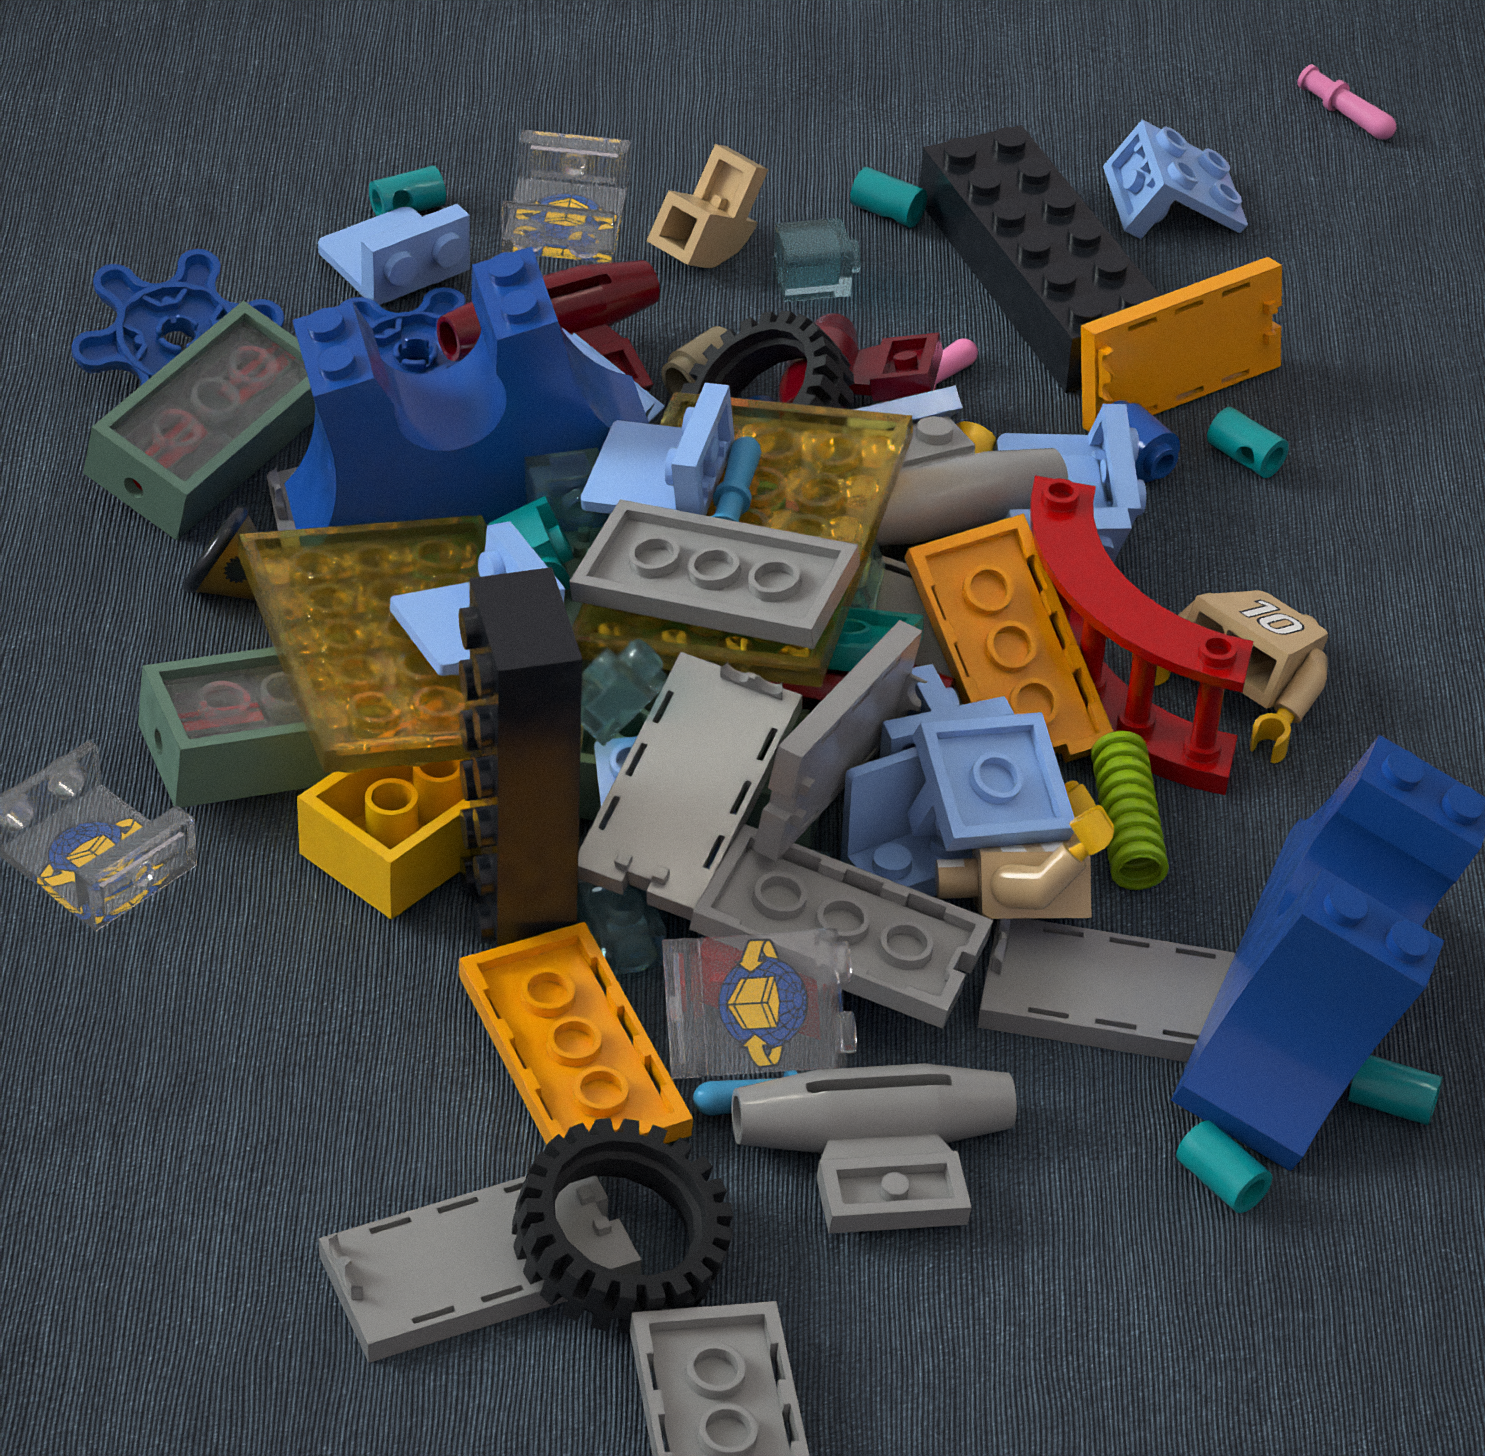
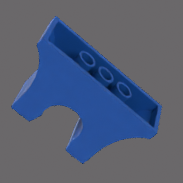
M532 246L515 252L501 253L492 259L472 264L471 299L480 323L481 333L476 345L465 358L439 372L410 374L398 371L382 361L373 329L353 302L332 308H322L310 315L292 320L315 401V420L307 452L293 475L284 484L310 578L489 524L543 496H546L549 504L579 496L584 490L613 422L621 420L649 424L633 377L612 371L594 362L572 343L560 327Z
M1379 734L1328 800L1307 820L1300 817L1288 833L1171 1101L1205 1121L1214 1122L1226 1134L1291 1172L1303 1158L1328 1114L1361 1066L1427 987L1445 940L1424 929L1422 926L1443 895L1456 883L1481 849L1485 838V797Z

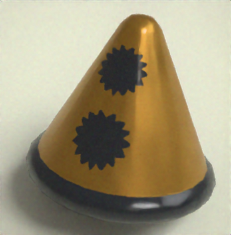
M243 504L237 505L230 512L183 582V589L187 593L202 592L271 603H283L290 594L288 583L249 517L248 508Z

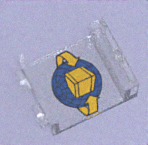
M522 130L519 139L518 182L513 201L504 200L502 204V252H515L532 246L535 256L612 263L630 186L631 140Z
M89 740L68 754L55 759L44 769L15 787L7 789L0 795V857L97 932L197 866L194 818L177 805L153 821H150L102 785L99 749L95 743Z
M820 928L809 931L662 940L671 1079L847 1067L846 1053L856 1052L857 1034L853 1011L843 1012L841 984L851 983L852 962L848 942H838V929Z

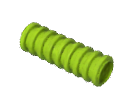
M1130 731L1111 732L1099 738L1091 750L1099 805L1104 808L1114 824L1113 838L1107 846L1110 872L1113 881L1118 886L1128 890L1148 889L1159 884L1167 876L1169 869L1146 742L1138 734Z

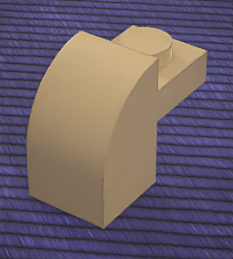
M715 144L693 195L668 190L647 242L687 265L715 268L738 253L752 235L758 222L749 218L748 215L769 169L727 146Z

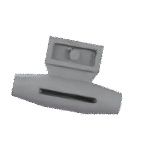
M947 415L942 417L929 416L920 419L916 423L890 429H873L867 431L864 435L840 440L839 461L862 487L832 500L828 507V521L834 539L857 544L858 547L916 544L1006 519L1010 509H1030L1035 475L1068 480V472L1063 457L1054 448L975 453V444Z
M921 1063L817 1069L738 1087L733 1090L731 1111L734 1137L738 1145L822 1154L816 1178L828 1234L967 1225L972 1208L958 1151H952L947 1143L1013 1128L1016 1121L1017 1100L1014 1081L1010 1073Z

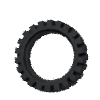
M782 310L779 316L775 315L772 311L761 313L759 324L751 317L740 322L741 333L736 334L732 329H728L720 335L724 345L717 349L711 344L702 353L708 359V362L705 365L695 363L689 374L695 380V383H684L680 395L686 402L678 404L677 415L682 420L678 423V427L682 428L683 417L687 407H695L705 383L729 385L731 407H733L740 393L759 374L781 362L799 358L807 359L804 383L792 405L773 424L750 436L756 439L761 447V457L753 477L756 479L757 486L761 485L762 480L769 486L780 483L782 470L792 477L802 471L799 463L801 459L805 458L812 464L821 456L815 447L820 442L828 446L831 445L837 437L831 426L844 425L848 413L842 406L851 405L854 396L853 391L849 388V386L855 384L854 374L849 369L851 365L833 340L808 317L800 313L796 316L791 311ZM725 467L724 472H723V474H722V477H721L722 479H723L724 476H725L726 467Z
M610 1118L596 1119L590 1131L587 1130L583 1123L570 1127L564 1138L558 1134L550 1140L544 1152L540 1151L525 1178L512 1220V1234L516 1235L513 1246L517 1260L526 1259L523 1273L530 1284L544 1279L540 1296L552 1306L561 1297L568 1300L563 1315L576 1322L583 1311L586 1310L593 1313L591 1328L606 1331L612 1319L616 1318L618 1319L620 1333L630 1334L632 1312L697 1307L705 1298L722 1267L733 1232V1228L729 1227L733 1218L731 1203H723L727 1190L721 1178L709 1180L713 1166L704 1156L699 1157L693 1162L688 1160L693 1147L681 1137L672 1147L664 1144L663 1141L667 1133L666 1129L652 1125L648 1135L643 1136L639 1135L638 1120L623 1119L617 1132H614ZM592 1176L626 1178L650 1188L676 1210L687 1230L689 1250L686 1258L674 1269L654 1275L621 1274L594 1263L567 1240L556 1219V1198L559 1192L570 1183Z

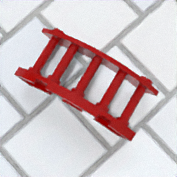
M1035 475L1030 500V527L1035 549L1044 570L1053 583L1113 731H1130L1144 739L1153 774L1191 788L1225 796L1238 735L1218 731L1224 690L1229 689L1243 693L1254 641L1226 635L1200 626L1167 610L1143 594L1114 565L1099 538L1094 520L1093 506L1096 486L1075 483L1062 478L1053 479ZM1030 570V572H1031V574H1032V577H1033V579H1034V582H1035V584H1036V587H1037V589H1038V591H1039V594H1040L1041 592H1040V589H1039L1038 584H1037V582H1036V579H1035V577H1034V574H1033L1032 570ZM1051 619L1050 621H1051L1052 626H1053V628H1054V630H1055V633H1056V635H1057V638H1058V640H1059V643H1060V645H1061V648H1062V650H1064L1063 645H1062V643H1061V640H1060V638H1059V635H1058V633H1057V631H1056V628H1055V626H1054V623H1053V621H1052V619ZM1107 637L1133 653L1129 686L1115 675L1104 662ZM1157 666L1199 681L1193 722L1169 713L1152 703ZM1073 676L1074 679H1075V682H1076V684H1077V687H1078V689H1079V691H1080V694H1081V696H1082V699H1083V701H1084V704H1085V706L1087 707L1086 701H1085L1084 696H1083V694H1082V692H1081V689H1080V687H1079V684H1078V682H1077V679H1076L1075 676Z

